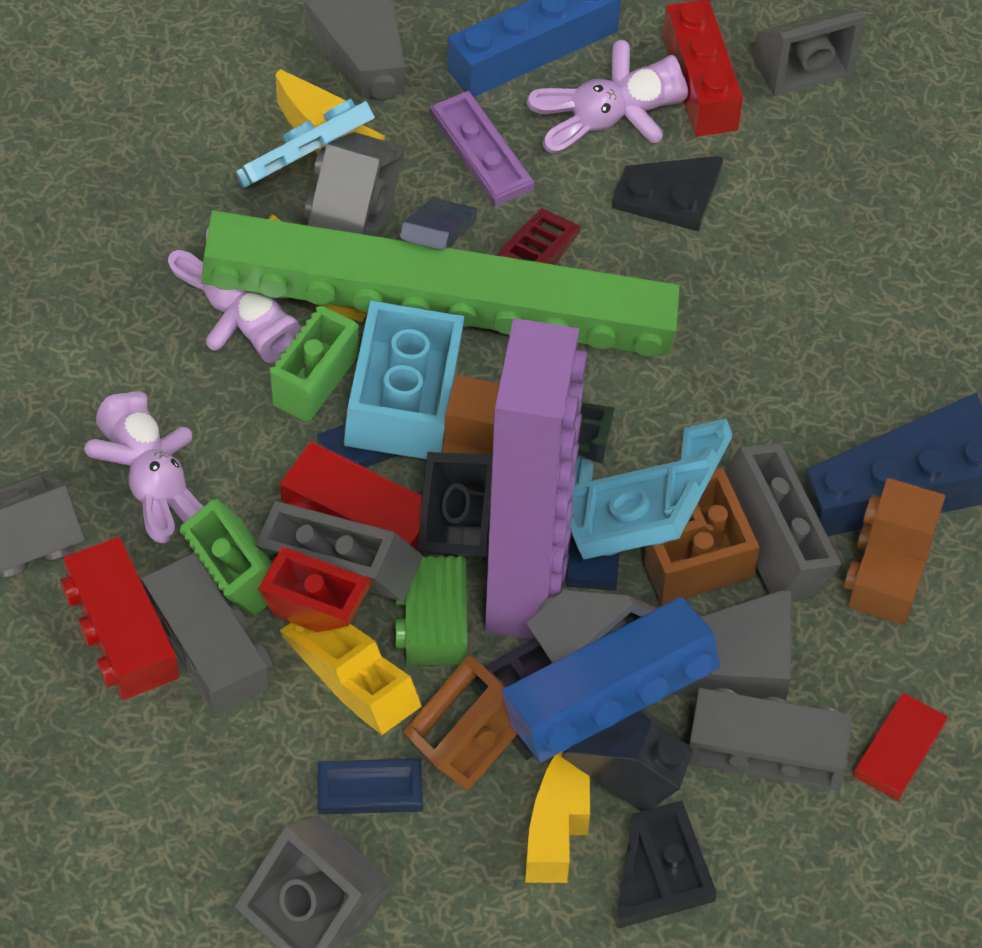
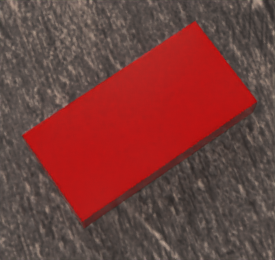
M902 693L856 767L853 777L899 802L945 727L948 716Z

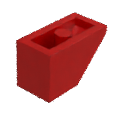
M282 546L258 589L275 617L314 632H322L349 626L372 582L370 578Z

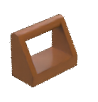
M469 653L402 732L439 770L469 791L517 735L511 726L501 691L508 686ZM479 676L489 687L436 747L425 736L471 682Z

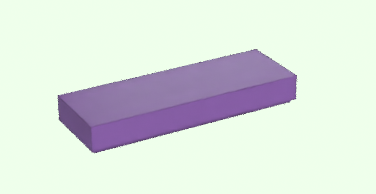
M469 90L430 106V116L494 207L534 190V181Z

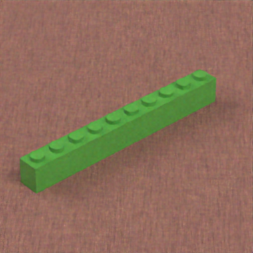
M213 210L210 218L201 284L212 285L222 290L237 289L262 293L272 298H295L307 300L317 305L333 304L352 307L362 312H368L370 301L460 315L465 316L463 327L473 326L492 329L508 335L511 332L513 318L579 328L578 343L587 344L597 349L612 348L632 351L642 356L668 355L677 331L680 286L452 248L441 250L408 241Z

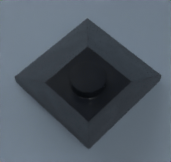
M427 452L417 551L488 559L493 454Z
M641 709L613 726L605 728L563 751L561 757L639 811L652 809L680 789L693 749L676 731L646 710Z

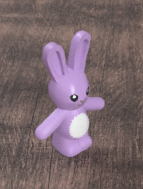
M618 40L613 44L612 81L592 79L577 89H537L528 95L526 103L532 111L539 114L567 111L574 113L572 118L550 129L542 141L543 147L547 152L560 153L581 139L589 131H603L611 128L624 115L649 142L658 143L663 138V131L646 111L660 106L683 102L687 98L688 87L674 55H668L658 62L630 72V46L627 41Z
M209 228L207 229V233H206V241H207V236H208V230H209ZM176 250L170 253L168 263L175 276L192 286L204 290L209 303L215 309L225 312L206 338V344L211 350H220L236 328L239 327L242 333L251 341L264 362L274 363L280 359V354L285 353V347L291 346L290 340L296 339L295 334L301 333L299 322L285 313L279 304L275 302L288 297L272 298L262 293L237 289L222 290L212 285L201 284L203 262L186 251Z
M136 391L113 394L106 397L101 403L96 417L97 427L110 442L91 439L85 444L84 451L88 457L130 466L128 474L129 487L134 497L143 504L146 532L154 542L160 544L170 541L175 529L169 507L175 511L184 523L204 507L186 488L183 468L179 460L172 456V454L192 441V432L189 428L180 427L160 439L158 424L148 411V397L146 393Z

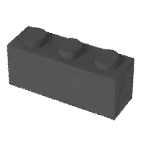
M781 443L741 447L724 471L760 547L756 566L769 593L791 591V601L816 596L842 565Z
M278 501L274 502L255 545L273 560H275L280 549L284 546L370 578L372 585L368 592L403 602L423 557L395 532Z
M192 553L142 577L141 581L171 646L214 716H217L269 690L268 670L272 669V663L264 646L259 641L253 644L246 634L248 626L240 608L236 604L230 606L227 604L222 596L224 592L218 588L219 585L213 581L214 578L209 575V571L204 568L198 556Z
M699 688L690 739V747L693 749L689 765L840 791L846 770L853 714L841 713L829 706H815L812 708L789 704L784 699L778 697H765L761 699L738 695L736 692L726 688H714L712 690Z

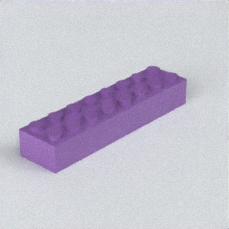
M513 318L494 417L485 632L531 640L535 638L526 623L539 612L540 605L546 599L561 593L562 583H565L572 530L570 526L574 507L575 470L579 444L577 443L582 418L580 412L584 393L583 379L587 360V352L577 350L579 328Z

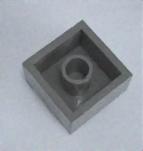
M356 132L327 143L326 148L322 147L317 155L314 167L315 174L319 175L316 191L309 195L304 209V218L309 220L308 226L376 237L383 236L406 147Z

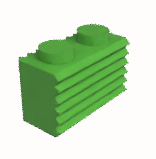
M324 306L316 307V313H311V319L306 320V326L301 327V333L295 334L296 339L290 340L291 346L285 347V353L280 354V360L275 361V367H270L273 406L305 422H310L358 358V351L360 349L358 345L360 343L357 341L359 339V331L357 329L359 325L355 321Z
M219 499L211 500L181 525L180 533L190 543L189 546L195 550L194 553L199 556V560L204 564V568L214 578L213 581L219 585L218 588L224 592L223 595L249 616H256L268 606L258 588L272 562L263 551L255 546L257 541L240 517H237Z
M461 555L457 558L453 556L447 558L443 556L437 558L433 556L422 557L404 602L396 600V605H406V618H396V649H406V666L460 665L467 657L466 558Z

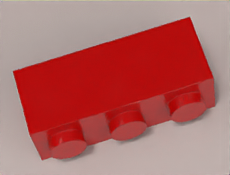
M695 0L666 5L663 41L668 55L676 57L685 78L688 95L684 100V104L695 137L738 131L743 96L710 0Z
M310 441L280 483L281 502L395 532L417 550L423 496Z
M120 536L63 557L67 577L59 580L69 607L79 605L84 617L77 620L87 647L97 645L102 655L101 658L96 659V664L106 688L115 685L122 701L179 679L176 654Z

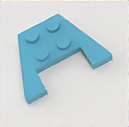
M349 99L326 111L323 116L327 122L314 128L309 120L282 136L286 142L284 145L251 161L234 172L242 188L253 184L374 119L375 117L368 103L365 101L355 106L352 99Z
M724 418L684 428L681 460L592 481L593 462L578 455L573 495L574 507L570 527L583 560L603 555L610 556L625 550L648 545H660L667 541L679 539L732 439V431L727 419Z

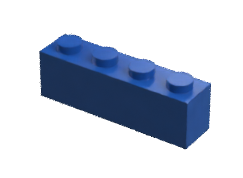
M621 0L526 1L448 36L447 71L464 92L469 90L472 96L476 97L618 32Z
M681 596L501 691L511 726L541 763L605 728L613 726L641 709L660 701L662 698L694 681L705 677L721 668L713 630Z

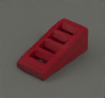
M541 208L502 247L496 256L525 260L519 257L521 254L534 260V262L556 265L581 232V226ZM545 222L563 231V233L558 235L542 227ZM535 234H538L550 241H553V243L549 244L534 236ZM529 244V245H531V246H533V247H535V248H538V249H540V250H542V251H544V252L541 254V253H539V252H537V251H535V250H533V249L527 247V245Z

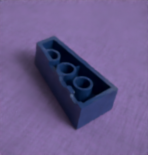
M977 392L807 469L803 489L827 536L862 530L871 495H882L887 478L946 495L941 513L982 505V404Z

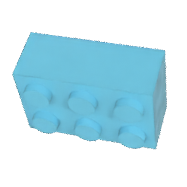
M370 301L347 409L344 446L426 460L427 452H441L444 440L445 415L454 384L465 316Z

